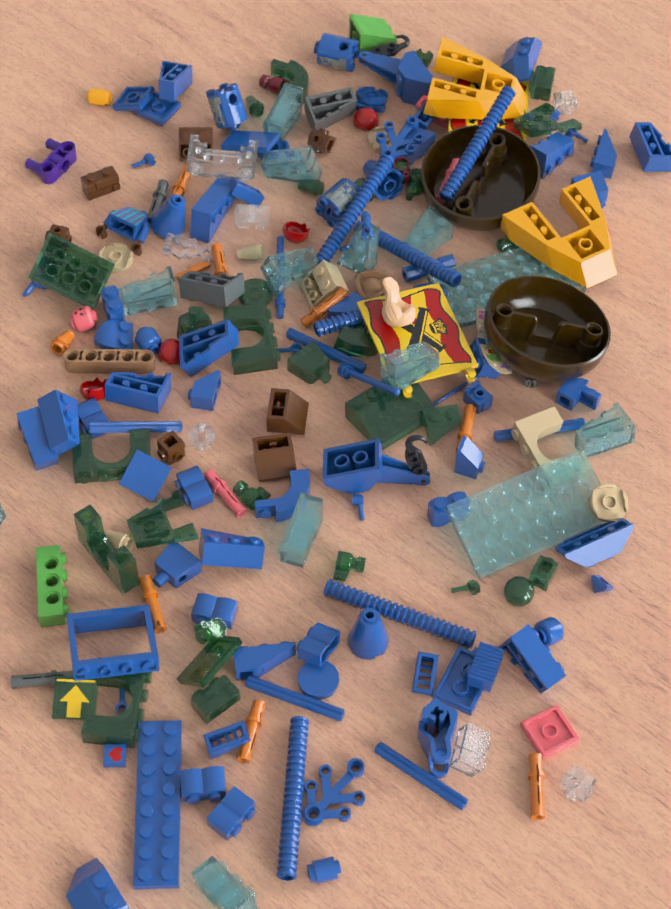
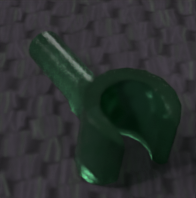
M474 579L470 580L467 585L451 588L452 593L469 590L472 595H476L481 592L480 585Z

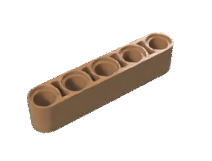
M68 349L63 354L65 368L70 373L111 374V372H135L136 374H147L155 370L154 354L150 350Z

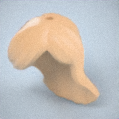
M392 277L384 278L382 281L385 294L382 309L384 321L392 327H403L413 323L416 317L415 306L407 304L401 299L399 285Z

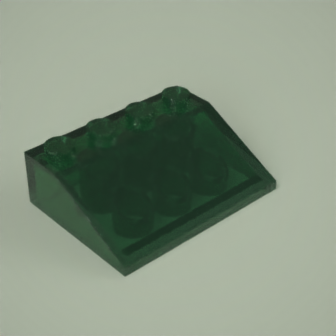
M49 232L28 279L95 310L101 296V289L105 287L115 264Z
M389 377L381 381L393 386ZM419 382L410 384L412 387V397L404 398L401 387H397L400 390L398 396L376 387H371L345 403V418L368 440L379 438L382 450L439 416V412Z

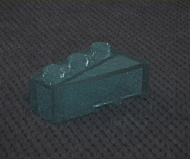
M284 83L267 118L263 121L262 128L264 132L279 133L280 141L285 138L301 116L302 87Z
M312 147L269 151L264 153L261 162L266 178L318 186L322 174Z
M307 247L270 255L260 268L276 297L308 275L319 263V260L313 248Z
M425 341L407 346L402 351L399 349L393 350L392 354H380L382 382L396 387L400 391L440 367L439 353Z
M616 402L613 404V408L607 412L603 411L600 417L590 420L575 431L574 447L579 454L582 453L585 459L633 443L636 426L619 403Z
M300 492L290 524L285 531L284 541H281L278 547L281 562L303 568L323 521V499Z

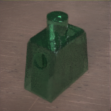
M191 306L187 313L179 317L177 327L178 339L181 335L212 325L211 318L202 307Z
M314 341L287 359L288 371L308 384H313L319 379L326 384L332 378V375L329 373L330 360Z

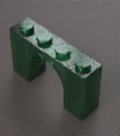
M266 302L224 307L223 320L228 319L238 331H254L263 337L254 346L231 350L234 375L278 369V361H281L279 350L276 351L275 348L278 347L276 336L273 337L272 334L275 333L273 322L270 323L272 319L271 310L267 309Z
M149 429L130 430V451L124 459L115 463H105L98 460L94 456L92 434H79L80 444L72 448L75 484L121 480L137 450L151 456Z
M90 504L73 514L80 543L119 591L124 595L138 586L140 582L136 558L125 545L116 550L113 549L105 535L102 518Z
M152 672L96 678V686L123 688L131 695L132 700L129 707L116 716L85 714L81 731L83 743L98 745L126 744L127 748L134 749L135 741H139L141 731L138 728L139 721L142 722L144 720L145 710L142 708L143 703H147L149 692L146 688L147 684H151Z

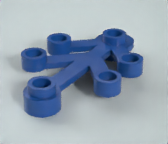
M410 116L406 119L405 127L397 137L394 132V123L392 121L384 123V130L387 132L392 145L388 149L385 142L386 134L378 132L376 134V142L379 143L382 150L379 153V158L382 154H387L395 160L397 157L412 156L416 153L414 144L420 145L424 142L423 134L416 133L414 138L405 139L409 132H414L418 129L419 121L416 117ZM400 147H405L403 150L396 151Z
M353 758L348 762L347 772L332 789L330 782L332 775L331 767L326 764L320 766L319 777L322 779L323 798L318 804L315 794L318 790L317 782L314 780L306 781L304 787L307 793L308 806L304 808L302 818L307 825L318 826L324 819L338 818L340 821L346 822L351 818V810L346 806L340 807L339 810H325L330 804L353 803L355 806L364 804L365 795L361 791L340 794L353 778L363 775L365 765L361 759ZM358 768L360 771L353 772L352 769ZM323 770H328L329 773H328V774H322V771H323ZM309 785L315 786L313 790H309L307 787ZM356 796L362 797V800L357 801L354 798ZM347 812L348 815L343 817L340 813ZM311 814L317 815L315 819H312L309 816Z

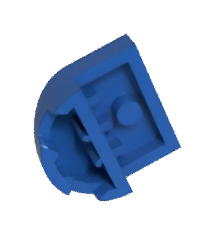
M114 319L105 321L98 327L94 335L95 346H99L101 349H133V323Z

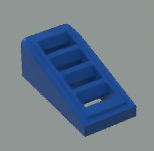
M418 651L412 693L433 696L439 655ZM421 661L433 663V666L422 665ZM420 669H425V670H430V671H432V673L429 674V673H423V672H419V671H420ZM421 676L431 679L430 681L419 680L418 677ZM417 684L428 685L429 690L417 688Z
M244 720L203 735L211 759L251 741ZM239 729H240L241 734H242V736H243V737H241V738H238V735H237V732H236V731L239 730ZM231 733L234 737V740L230 741L228 736ZM223 737L226 740V743L222 744L221 738ZM217 741L218 746L214 747L213 742Z

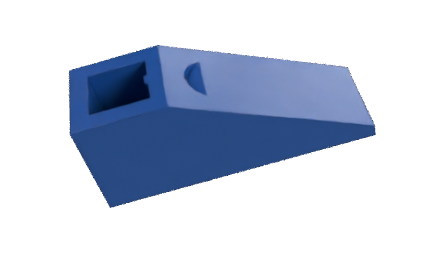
M604 129L603 134L598 137L597 145L599 146H595L593 156L596 157H592L590 167L593 168L592 172L601 170L605 178L611 179L617 154L607 129Z
M283 641L279 644H261L253 647L241 646L233 649L236 681L247 680L250 675L259 678L296 655V643Z

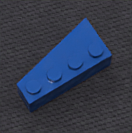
M219 176L191 209V239L210 243L232 203L237 198L231 194V179Z

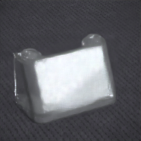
M190 134L186 163L187 172L194 176L225 179L234 177L238 180H251L254 178L256 171L258 141L250 140L247 147L241 146L240 152L207 149V142L201 143L199 135Z

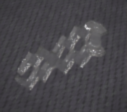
M171 233L167 234L162 248L164 255L172 254L179 260L185 256L189 260L200 256L203 261L207 262L210 260L212 264L214 263L210 242L200 246L196 238L186 241L183 234L177 236ZM174 242L177 246L181 243L185 250L179 252L177 247L171 249V245ZM191 246L195 249L192 253L188 249Z

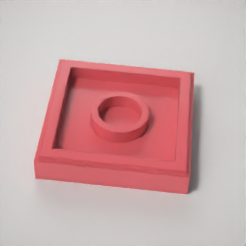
M557 705L520 723L521 728L537 753L542 754V760L579 742V737Z

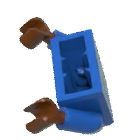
M125 207L111 211L104 220V225L96 227L97 236L100 235L102 239L108 236L106 229H109L132 241L136 240L137 242L131 245V250L134 252L135 249H138L137 254L140 256L142 254L141 244H144L149 234L150 224L148 223V215L144 210L138 211L132 207Z

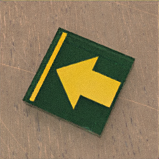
M55 676L52 719L95 721L99 678L74 681L73 676Z

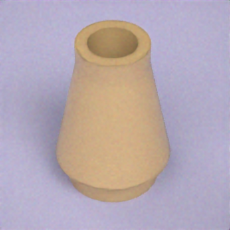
M254 243L237 249L238 259L259 260V258H263L262 245Z
M107 530L103 537L104 541L111 544L121 553H128L134 545V539L131 538L130 534Z

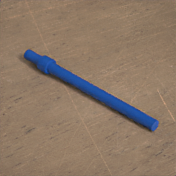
M283 236L277 237V298L275 299L277 319L284 318L285 308Z

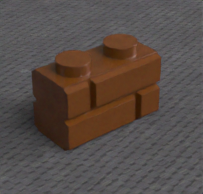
M113 166L104 167L101 170L81 177L82 190L89 201L120 189L119 176Z

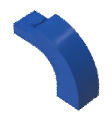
M309 469L289 471L290 489L285 495L275 499L254 501L256 518L275 516L276 522H282L302 511L310 496Z

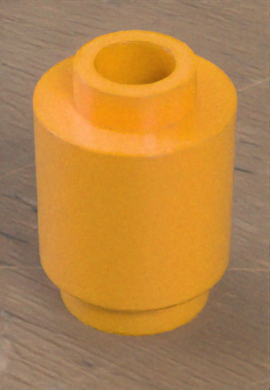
M91 87L90 91H87L86 99L89 100L90 104L106 106V104L110 105L112 94L107 89Z

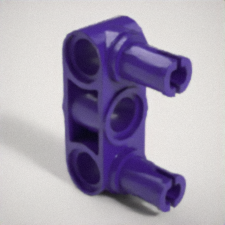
M51 138L47 139L45 143L46 148L54 152L42 163L28 158L25 162V168L34 171L42 179L43 183L53 184L77 160L75 144L71 141L59 143Z

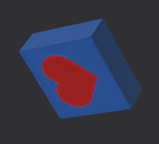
M104 744V768L126 767V744Z

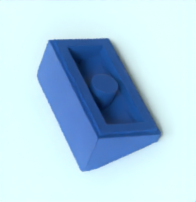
M234 177L231 178L232 196L255 207L261 205L265 197L258 189Z

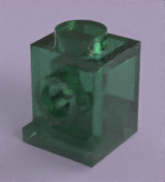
M540 555L530 573L528 583L547 591L557 572L559 563L550 557Z

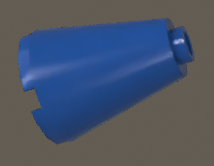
M368 160L364 164L363 173L366 178L378 161ZM391 168L375 191V196L382 201H385V199L392 200L397 197L404 187L402 185L404 181L403 174L399 170Z
M177 194L171 195L152 217L151 228L156 235L163 236L162 239H178L185 230L186 202L182 196Z
M365 608L360 612L348 634V646L355 656L361 659L372 660L376 656L385 653L389 637L379 612L373 608Z

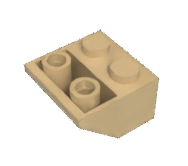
M322 260L300 282L311 308L317 307L341 286L349 292L338 267L325 260Z

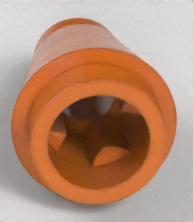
M66 330L51 341V350L58 355L64 354L73 341L75 334L71 330Z

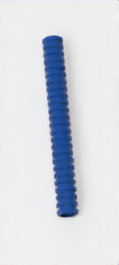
M502 87L497 99H495L491 106L492 108L489 109V112L484 117V121L481 122V125L478 127L479 129L463 152V156L460 157V160L457 162L458 164L450 174V178L447 179L444 187H442V191L439 192L443 200L452 202L453 197L458 192V188L461 187L464 179H466V175L472 169L471 166L476 162L479 153L482 152L485 144H487V140L490 139L495 127L500 122V118L503 117V114L508 109V105L511 104L513 97L516 95V92L511 87Z
M387 154L380 156L364 184L361 185L356 196L353 197V201L350 202V205L342 214V218L336 223V226L333 228L334 231H331V235L328 236L325 244L322 245V248L316 254L317 257H314L313 260L317 265L322 260L330 263V259L333 258L336 250L342 245V242L347 237V233L350 232V229L353 228L356 220H358V216L364 211L372 195L375 194L378 186L381 185L383 178L386 177V174L394 165L392 157Z
M359 220L354 227L355 234H360V236L362 220ZM372 225L371 230L374 233V237L372 238L368 234L366 237L368 241L453 288L460 284L462 280L461 273Z
M440 284L442 291L447 299L446 288L443 284ZM358 308L356 311L352 310L351 313L348 311L345 314L341 313L340 316L335 315V317L331 316L330 319L325 318L324 320H319V322L315 321L313 327L315 334L321 337L322 334L325 336L327 333L331 334L332 331L337 332L338 330H343V328L348 329V327L351 328L354 325L364 324V319Z
M332 579L328 580L325 585L324 596L327 597L329 595L331 599L342 600V603L347 602L348 605L353 604L354 607L359 606L360 609L373 608L380 615H383L384 618L389 617V620L395 619V622L401 621V624L404 625L406 623L409 627L412 625L414 629L418 627L420 631L425 630V633L431 632V635L437 634L439 638L443 636V639L446 640L448 638L450 642L454 640L456 644L467 645V648H471L476 638L475 630L471 632L469 628L458 627V624L452 625V622L446 623V620L443 619L441 621L438 617L435 619L433 615L429 617L427 613L422 614L421 611L410 610L408 606L404 608L402 604L400 606L396 602L393 604L391 600L380 599V596L374 597V594L368 595V592L362 593V590L351 589L349 585L346 587L343 583L340 585L338 581L334 583Z
M295 716L290 719L289 749L287 750L288 761L286 762L287 774L285 775L284 806L282 807L284 812L281 819V838L279 841L281 845H279L280 852L278 853L280 858L278 859L279 865L277 866V877L284 881H291L297 877L295 872L297 871L296 865L298 864V839L300 838L302 793L304 791L303 781L305 778L304 768L306 766L307 754L306 743L308 741L307 731L309 729V720L303 716Z

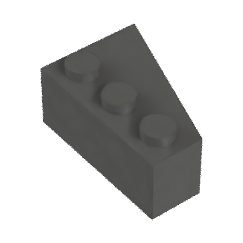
M352 87L305 97L304 111L312 131L313 128L320 130V128L326 129L355 113L357 99Z
M188 271L179 278L181 298L188 299L189 301L227 307L245 293L243 273H237V276H227V272H221V275H211L210 272Z

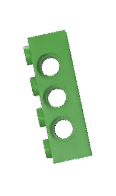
M60 545L36 547L38 618L41 627L66 625L65 617L66 614H69L68 604H65V599H68L67 586L64 587V582L67 581V571L63 569V564H66V553L61 551Z

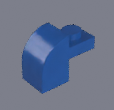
M576 378L566 381L557 391L555 403L572 411L576 404L581 402L595 410L599 405L601 394L587 387L589 380Z

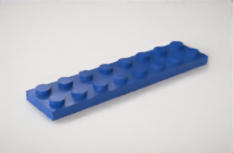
M181 720L139 721L134 890L179 888Z

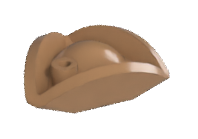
M365 270L356 274L354 278L360 296L367 300L385 295L382 281L390 276L378 270Z

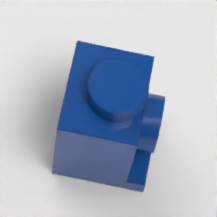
M479 380L464 389L463 401L466 404L474 405L473 407H476L477 414L487 411L492 406L493 396L480 385Z

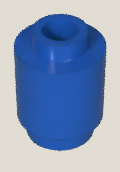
M333 856L312 861V864L307 865L309 880L311 883L316 882L318 884L338 879V874L341 873L339 861L334 860Z

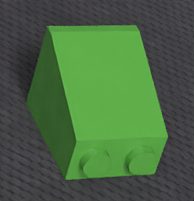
M356 14L349 15V38L358 40L360 52H370L374 47H380L391 42L397 44L396 35H393L391 26L387 24L385 19Z

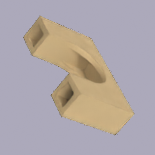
M555 406L515 421L511 430L513 439L519 443L521 453L527 457L531 470L536 473L540 486L546 490L547 494L587 478L591 471V467L582 453L563 461H553L546 458L539 451L537 441L542 437L560 431L564 422Z

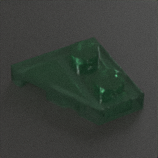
M457 404L423 409L421 411L430 446L434 445L462 422Z

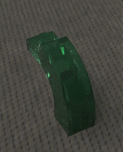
M273 59L271 61V75L289 80L291 85L288 87V101L303 105L305 97H308L309 94L307 71L296 61L290 60L289 63Z
M346 325L338 335L333 347L344 354L354 357H370L378 354L370 333H360Z

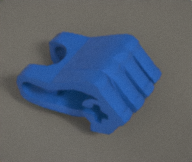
M434 698L422 709L418 725V740L428 759L429 773L441 779L446 777L449 771L451 745L457 728L458 712L439 699ZM435 726H436V728H437L438 730H437V736H436V738L434 739V738H433V737H434V729H435ZM434 763L443 764L444 770L436 771Z

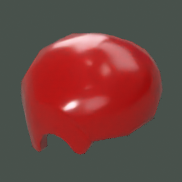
M369 107L361 108L354 115L353 122L356 128L360 130L366 129L371 131L374 126H379L378 114L374 109Z
M295 221L286 222L282 229L284 237L289 242L296 244L304 242L310 231V228L307 229L305 223L300 224Z
M170 338L160 344L157 354L160 362L164 361L169 366L180 363L179 340Z
M97 377L94 381L82 382L80 385L81 395L86 400L93 397L97 401L103 400L105 398V383L107 379H104L102 382Z

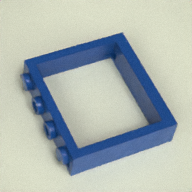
M149 605L66 614L74 681L159 671V655ZM146 626L150 652L87 660L78 659L75 634Z

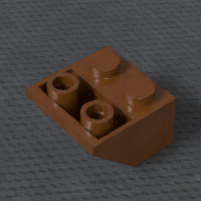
M179 127V161H213V127Z
M271 388L266 418L267 432H290L291 434L305 435L309 402L290 389Z
M291 433L252 438L253 454L259 482L290 478L289 471L296 470Z

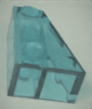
M428 206L405 238L404 243L429 255L452 239L453 223Z
M360 224L337 264L357 273L373 270L378 260L379 227L372 224L371 230L374 233V237L372 238L368 234L366 237L367 241H365L361 236L362 228Z
M171 266L166 267V271L157 275L156 273L150 274V278L146 280H137L119 288L120 300L123 303L125 316L178 305L176 284Z
M211 856L191 872L197 887L214 906L217 905L220 909H258L255 901L257 897L255 892L249 886L245 888L240 877L236 873L232 875L229 872L228 866L222 860L219 862L215 857Z

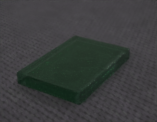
M216 634L176 679L180 684L205 687L243 642L239 637Z

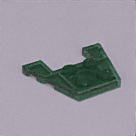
M546 102L513 120V127L529 137L551 135L552 131L557 130L561 133L568 132L570 128H575L576 131L582 130V123L574 118L560 123L556 122L552 117L547 116L555 111V107Z
M178 490L172 492L170 498L166 500L162 498L157 501L158 505L150 510L146 508L126 520L137 549L199 539L193 523L172 529L165 512L183 506Z

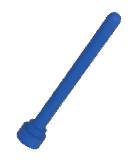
M347 363L340 364L337 369L338 375L344 379L352 377L395 396L400 394L398 388L354 371L353 367Z

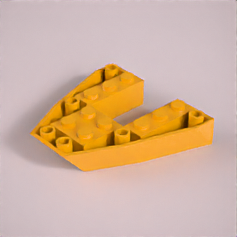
M442 36L433 72L478 83L480 87L478 90L432 77L423 114L438 118L484 120L502 87L509 86L514 89L516 95L500 119L523 118L527 96L517 78L488 59Z
M591 176L561 189L559 203L580 228V230L561 238L533 202L502 215L501 230L510 241L552 270L574 282L589 288L617 275L606 219Z

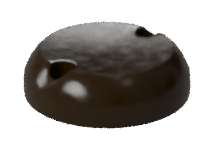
M480 125L460 127L449 131L437 139L424 156L421 167V184L425 199L442 219L459 228L473 231H489L501 228L503 214L535 201L541 177L538 158L529 144L521 137L506 129L495 127L490 139L487 140V144H485L482 152L479 153L476 162L471 166L472 169L466 175V179H464L461 187L458 188V192L453 197L452 202L446 201L444 204H440V198L437 201L435 197L443 183L446 170L449 169L453 158L460 160Z
M530 275L506 280L491 293L484 312L485 333L495 354L514 371L539 381L565 382L587 374L600 363L610 343V325L599 305L578 288L550 277Z

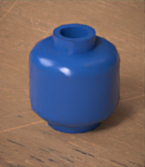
M145 326L140 328L135 336V342L141 350H150L153 354L159 350L162 343L161 337L152 327Z
M547 617L534 625V629L538 632L539 639L544 645L551 646L563 639V625L554 617Z

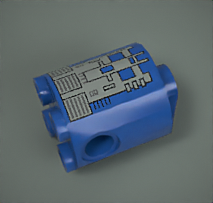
M324 33L321 40L316 41L314 53L317 54V63L319 65L353 72L355 68L354 61L355 58L359 57L360 49H358V40Z
M223 83L219 85V89L206 91L217 128H227L228 131H233L240 128L241 123L248 119L237 83L230 85Z
M342 178L316 200L315 212L322 216L330 227L334 228L339 219L342 218V214L350 205V202L353 201V197L356 196L360 187L352 180Z

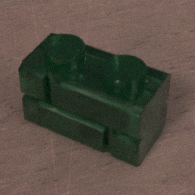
M537 65L536 70L532 71L531 81L533 82L529 83L528 91L531 92V99L550 100L555 76L554 67L547 66L546 68L545 66Z
M226 675L220 678L215 677L205 689H198L194 692L191 698V706L200 715L201 719L208 724L241 700L240 691Z

